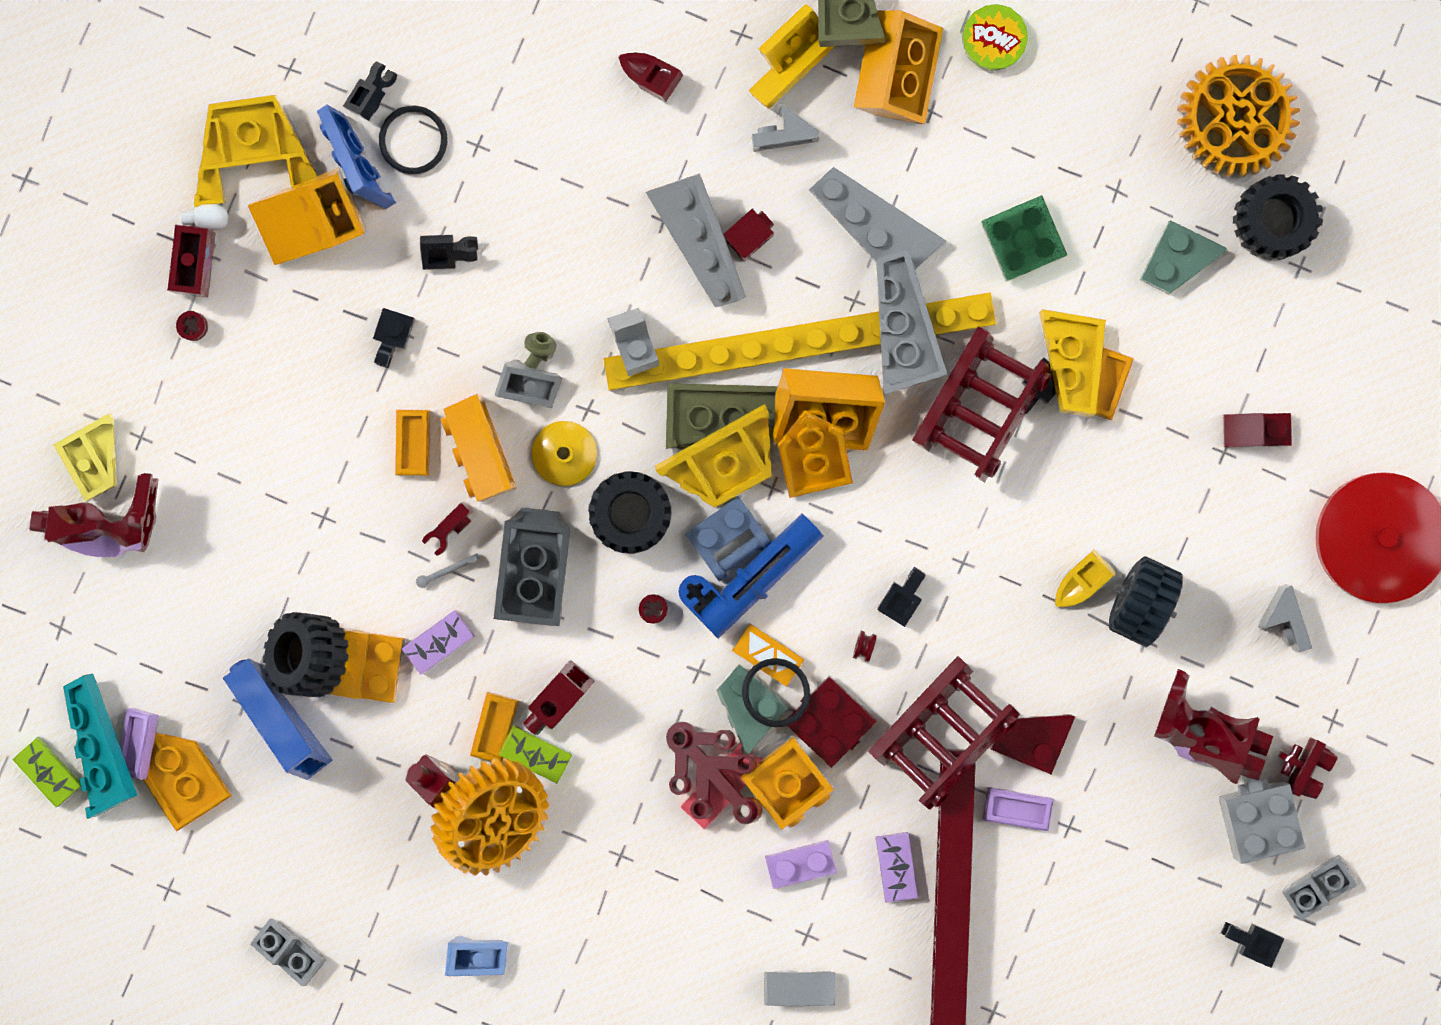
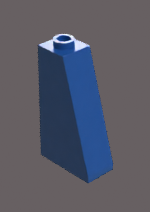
M248 658L247 660H240L229 669L230 673L224 676L223 680L286 773L308 780L333 761L283 693L277 692L275 687L270 685L268 682L269 676L265 675L264 668L260 663Z

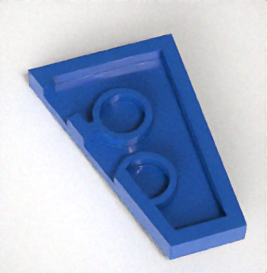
M329 105L319 109L317 113L322 122L320 124L321 132L330 141L334 149L332 156L335 162L343 169L346 176L344 183L347 189L353 195H358L384 209L395 204L396 201L390 192H383L376 180L381 178L376 167L372 166L365 157L361 156L360 153L364 151V147L344 113Z

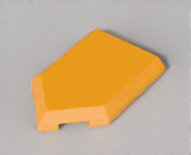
M804 411L778 443L789 498L853 483L843 429Z
M155 733L147 779L142 780L177 832L232 795L197 741Z

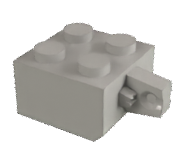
M1242 776L1244 784L1238 785V792L1219 796L1233 859L1240 864L1305 849L1290 784L1284 781L1269 784L1267 779L1261 780L1259 778V780Z

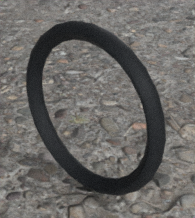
M417 105L405 106L393 111L384 120L379 132V148L385 161L395 170L406 174H421L434 168L442 160L448 144L447 132L442 120L433 111ZM408 112H418L430 117L436 123L441 135L440 148L435 158L426 165L416 168L402 166L393 160L387 151L385 143L386 132L391 122L398 116Z
M780 658L766 659L753 666L747 673L742 687L743 702L751 717L765 726L774 728L785 727L799 720L806 712L811 695L810 685L803 671L794 663ZM770 665L785 666L796 673L801 680L804 692L803 702L799 710L790 718L779 721L769 720L762 717L753 708L749 699L750 682L754 675L764 667Z

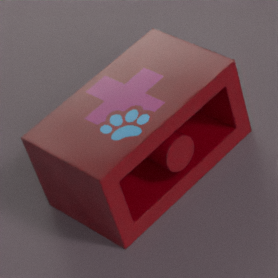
M175 225L167 291L175 294L208 298L216 235L214 231L208 228Z

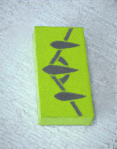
M513 725L498 753L499 756L507 758L512 762L517 761L532 772L558 784L572 757L570 752L516 725Z
M36 737L12 759L56 808L81 787L77 777L40 737Z

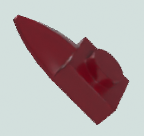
M633 52L621 54L618 57L624 72L640 89L664 102H667L684 76L681 70L646 53Z

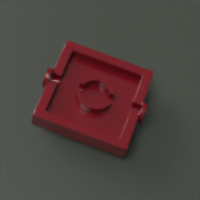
M829 675L810 693L809 705L802 717L787 727L832 768L850 749L853 750L861 742L860 738L877 722V719ZM800 706L788 718L793 716L799 710Z

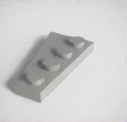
M835 167L830 169L809 189L815 198L875 262L876 258L908 248L916 270L946 242L945 239Z
M700 173L645 192L714 307L734 303L746 298Z
M909 249L876 258L884 395L948 375Z

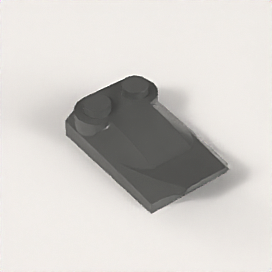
M521 508L515 516L505 521L493 619L560 627L571 530L564 522L560 512Z

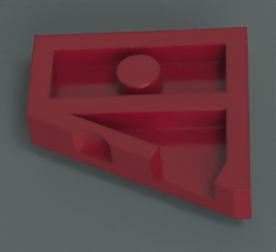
M1063 714L1055 716H1030L1026 718L1017 717L1018 722L1008 734L1004 735L1002 733L990 746V749L1052 775L1075 716Z

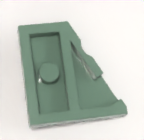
M1170 220L1151 255L1140 281L1167 294H1171L1225 253L1227 248Z
M739 664L716 691L722 705L726 707L730 725L735 729L740 740L742 753L750 754L771 727L757 722L746 710L742 698V687L748 671ZM755 677L752 678L749 686V699L753 708L762 717L777 721L788 707Z

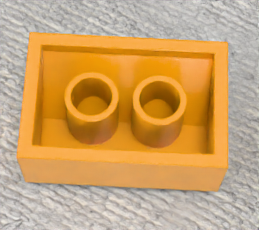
M877 10L886 43L865 45L854 108L876 116L925 124L943 28L902 10Z
M783 368L775 394L774 444H778L801 414L807 411L843 429L846 449L868 451L885 405L878 376Z
M475 394L444 408L445 417L441 418V422L446 435H453L457 447L453 448L452 452L458 467H465L468 478L463 481L469 497H476L477 502H481L517 489L483 396Z

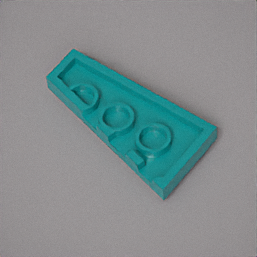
M93 673L83 675L63 686L70 728L76 730L77 741L74 746L76 759L81 758L84 777L80 778L82 792L87 791L90 806L85 807L87 819L97 817L138 796Z

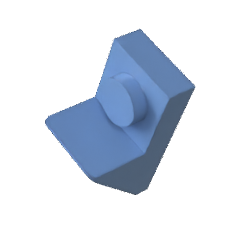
M463 936L455 937L448 942L445 975L448 977L504 975L508 942L503 940H471Z

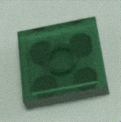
M1042 195L981 221V225L1006 282L1068 256Z

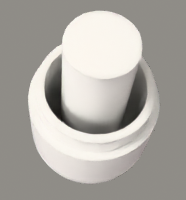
M205 204L195 207L194 212H182L181 221L182 225H195L196 227L208 228L212 231L220 230L228 222V213L221 205Z

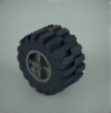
M1147 556L1142 557L1132 567L1122 586L1116 585L1114 589L1118 594L1109 617L1110 631L1146 648L1149 647L1161 635L1170 618L1175 619L1177 615L1174 609L1182 591L1183 574Z

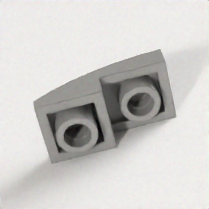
M1337 855L1294 882L1283 891V894L1301 921L1328 906L1329 901L1357 886V881L1341 856Z
M273 918L268 920L250 943L272 965H279L301 986H307L326 961L312 947Z
M764 972V1005H835V972Z

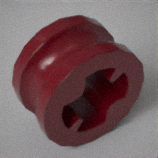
M186 311L178 317L176 330L182 338L189 341H197L206 335L208 322L202 314L195 311ZM194 317L199 320L196 324L199 331L197 333L191 331L190 335L186 333L188 326L185 322L188 318L194 321Z
M647 595L639 603V615L647 623H659L667 615V602L660 595ZM647 601L651 603L659 601L662 608H659V610L662 611V614L659 617L654 614L648 617L645 614L644 610L648 608L644 607Z
M861 630L852 658L863 657L864 662L869 663L877 635L867 636L865 631Z

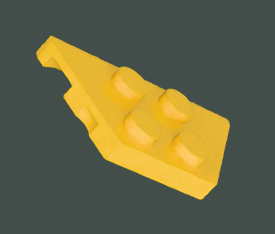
M764 404L658 463L655 465L657 473L662 477L665 475L680 484V487L687 492L700 496L702 501L714 508L771 477L769 411L767 406Z

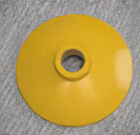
M558 421L547 425L536 436L532 446V460L535 469L546 481L559 486H570L583 481L592 472L597 460V447L592 435L583 426L571 421ZM561 447H567L570 451V456L565 460L558 457V450Z

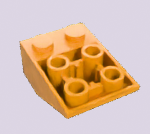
M339 167L248 204V208L274 265L337 246L365 234L366 227L352 195L344 183V177Z

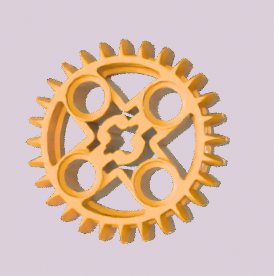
M1233 55L1230 57L1228 65L1225 58L1221 57L1217 60L1218 68L1212 62L1205 66L1208 75L1201 70L1196 72L1194 76L1199 83L1190 80L1186 86L1192 93L1183 92L1180 96L1181 99L1188 103L1177 107V111L1186 113V116L1177 120V124L1186 125L1187 127L1179 136H1189L1191 139L1184 148L1188 149L1195 146L1197 151L1193 154L1192 159L1203 155L1205 159L1202 167L1205 168L1212 162L1215 163L1213 172L1215 174L1219 173L1223 167H1226V176L1230 177L1234 174L1236 168L1238 169L1239 177H1244L1247 174V167H1249L1252 175H1255L1260 171L1259 163L1267 170L1272 166L1269 157L1275 162L1281 160L1282 156L1278 149L1287 152L1291 146L1285 142V139L1293 140L1297 136L1289 128H1295L1300 124V121L1291 119V116L1300 112V108L1290 107V103L1295 101L1298 96H1287L1286 93L1293 84L1281 85L1280 81L1285 73L1282 72L1274 77L1272 75L1275 67L1274 64L1265 70L1262 69L1263 58H1259L1254 65H1250V55H1246L1241 64L1238 61L1237 55ZM1244 75L1254 78L1255 81L1241 92L1227 76ZM1210 85H1217L1221 88L1223 92L1221 100L1213 99L1210 96L1208 90ZM1257 86L1267 89L1269 92L1268 101H1261L1257 98L1255 94ZM1199 102L1214 117L1201 131L1197 120ZM1275 102H1277L1279 110L1277 130L1262 115ZM1240 110L1244 115L1241 117V120L1236 122L1233 117ZM1209 131L1219 133L1222 140L1220 146H1212L1208 142L1207 134ZM1256 132L1263 133L1267 137L1268 143L1266 148L1258 147L1255 144L1254 134ZM1236 140L1251 156L1231 157L1222 154L1221 151Z
M493 758L490 765L482 760L480 768L476 769L470 765V773L467 775L459 773L460 780L455 784L449 782L451 789L448 793L441 792V797L444 800L442 803L434 804L438 813L432 814L431 818L435 824L430 827L434 834L432 840L443 858L455 869L458 868L463 873L469 871L474 876L478 875L479 872L487 876L491 868L499 873L501 865L505 864L510 868L511 860L514 858L521 860L520 854L525 849L531 851L529 844L532 841H539V838L536 836L537 831L545 830L541 821L549 818L545 812L549 808L546 800L548 794L543 789L542 782L529 768L517 761L512 762L507 758L503 759L502 762ZM517 787H521V793H517ZM458 842H464V846L460 847Z

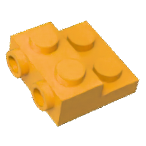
M343 628L345 632L344 640L348 641L346 652L349 654L348 661L345 663L346 671L344 675H341V682L338 687L334 686L333 692L329 695L394 703L404 638Z
M791 737L761 760L754 772L741 776L742 780L781 830L786 826L791 828L797 825L805 817L803 813L812 806L817 808L823 805L831 797L829 793L834 790L794 737Z

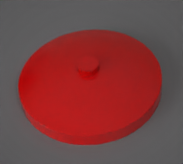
M1370 473L1346 482L1326 501L1317 521L1316 550L1325 573L1342 591L1357 599L1368 602L1394 603L1420 593L1432 583L1441 570L1440 503L1422 484L1400 474Z

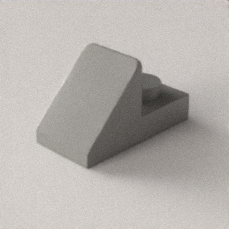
M782 103L780 111L783 130H777V126L772 125L760 127L757 129L758 133L752 134L753 151L818 142L819 140L818 130Z
M639 308L607 318L628 376L659 366L656 352L648 334L646 321Z
M515 359L504 364L494 395L500 398L552 408L562 377L557 373L529 368L521 361Z
M1286 584L1279 586L1258 627L1266 629L1284 623L1285 627L1281 628V632L1287 647L1291 646L1292 650L1297 652L1312 649L1293 586Z

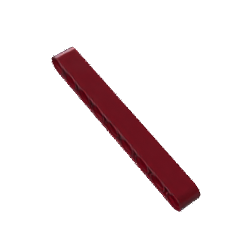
M947 749L956 758L965 751V749ZM940 761L941 776L948 768ZM976 762L948 791L950 793L948 798L938 807L930 1025H966Z

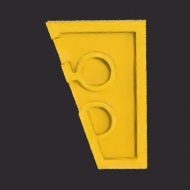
M1042 309L1039 315L1060 412L1093 417L1096 415L1106 320Z

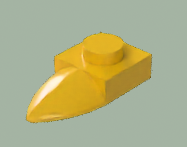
M1093 549L1063 578L1057 589L1055 605L1057 607H1067L1085 601L1109 581L1116 572Z

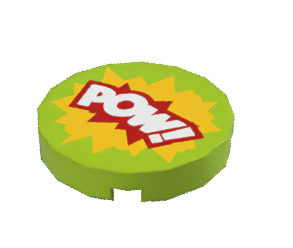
M1000 4L985 5L974 11L966 21L962 33L963 47L969 60L979 68L989 71H998L1014 65L1025 52L1028 41L1027 26L1022 17L1012 8Z

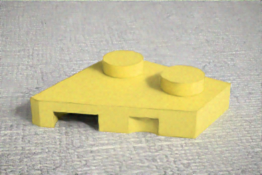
M112 414L99 418L53 444L85 502H89L117 486L114 418Z

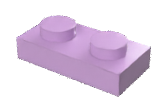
M828 840L765 856L773 889L836 873Z

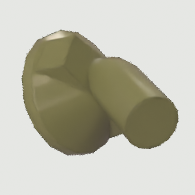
M535 332L527 335L524 345L531 354L524 364L529 368L536 369L542 360L546 362L550 360L556 351L557 344L555 340L545 332Z

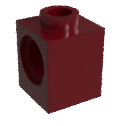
M752 208L730 227L723 236L729 246L745 262L774 236V232L771 230L774 224L762 210L757 214Z

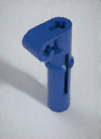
M801 513L744 569L739 567L737 569V576L723 590L718 592L702 576L692 575L681 582L678 591L679 597L684 605L719 639L759 599H766L768 597L766 592L805 556L824 535ZM788 547L790 550L736 601L734 598ZM692 585L696 588L703 586L704 588L701 590V593L705 598L712 592L717 595L699 613L695 609L701 602L695 597L691 600L688 599L691 595L688 589Z

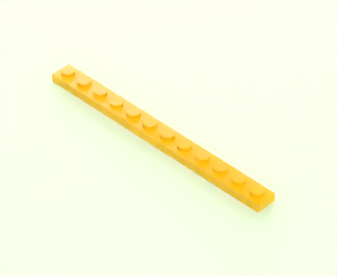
M991 292L925 303L935 335L977 329L978 326L983 328L996 325ZM879 311L654 349L659 366L631 376L627 374L621 355L605 357L603 360L608 389L611 391L881 345Z

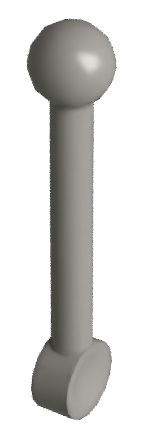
M476 553L428 576L421 575L416 579V584L420 588H425L429 582L479 560L480 557Z

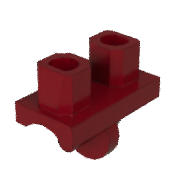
M1310 737L1304 750L1301 746L1294 744L1289 755L1281 751L1279 752L1277 757L1286 761L1280 773L1288 777L1290 776L1287 783L1290 784L1292 794L1298 797L1303 795L1313 799L1319 797L1324 784L1310 776L1315 766L1330 772L1338 759L1334 753L1325 748V743Z

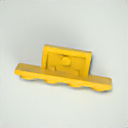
M806 3L758 48L771 69L749 89V92L767 109H770L835 47H820L818 16Z

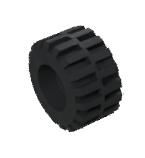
M1277 174L1274 177L1268 176L1245 190L1240 196L1241 200L1235 205L1234 210L1237 213L1233 216V224H1237L1238 228L1234 232L1236 237L1241 236L1243 242L1240 244L1243 248L1249 247L1252 250L1250 254L1256 257L1264 256V260L1286 259L1307 249L1311 245L1310 242L1319 235L1320 232L1317 231V228L1322 226L1323 218H1319V213L1323 212L1322 204H1316L1315 199L1319 198L1316 191L1311 193L1308 190L1311 185L1306 181L1299 183V177L1293 175L1285 177V174ZM1277 199L1290 207L1294 223L1292 230L1286 236L1273 235L1264 227L1261 211L1266 201Z
M633 471L616 473L603 480L591 496L592 499L588 511L589 523L592 526L593 533L603 545L616 552L636 554L646 551L656 545L669 528L672 514L670 499L660 483L646 474ZM625 493H636L642 496L649 505L650 516L648 522L642 529L635 532H625L619 529L611 518L613 502Z
M301 612L286 613L282 615V619H277L274 623V628L269 630L267 634L268 640L264 644L265 655H263V663L266 666L264 671L265 675L269 676L268 682L270 685L275 687L277 692L284 693L285 695L320 698L324 697L325 694L333 692L334 686L338 687L341 682V675L345 674V663L348 661L349 656L346 652L348 641L344 640L345 632L343 628H339L340 623L329 616Z

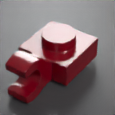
M461 502L433 531L423 537L422 542L426 544L431 538H438L440 547L434 554L436 556L443 554L448 547V535L453 531L457 534L461 533L471 523L472 520L468 516L473 511L465 502Z

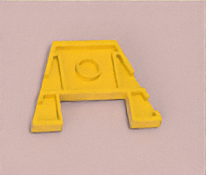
M276 95L209 104L194 207L226 202L221 168L286 159L291 187L318 176Z

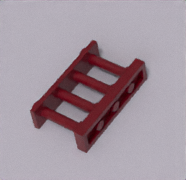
M978 326L912 441L928 452L932 445L935 447L940 445L976 465L978 468L974 475L985 483L988 477L993 478L1001 465L999 458L1037 392H1043L1051 379L1049 374L1051 369L1046 362L1040 360L1034 370L995 349L992 343L994 341L993 336L990 332ZM990 360L1027 380L1028 382L1019 398L978 377L976 370L981 361ZM972 388L1011 409L1002 427L962 406L959 399L964 390ZM955 416L995 438L986 455L945 434L943 427L948 418Z
M959 656L945 668L868 750V753L883 766H886L888 762H894L925 792L918 801L929 810L934 806L939 807L946 801L950 794L948 791L1002 733L1006 735L1016 726L1018 722L1016 718L1020 715L1010 703L1001 710L970 681V675L974 671ZM955 691H962L993 720L980 735L948 706L947 699ZM933 714H939L970 743L958 758L954 757L925 729V723ZM911 738H916L948 768L935 783L903 754L904 749L902 747Z

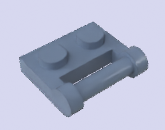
M739 496L685 533L719 582L727 577L725 573L763 547L765 549L771 543ZM748 529L752 531L755 537L724 559L717 562L712 554Z

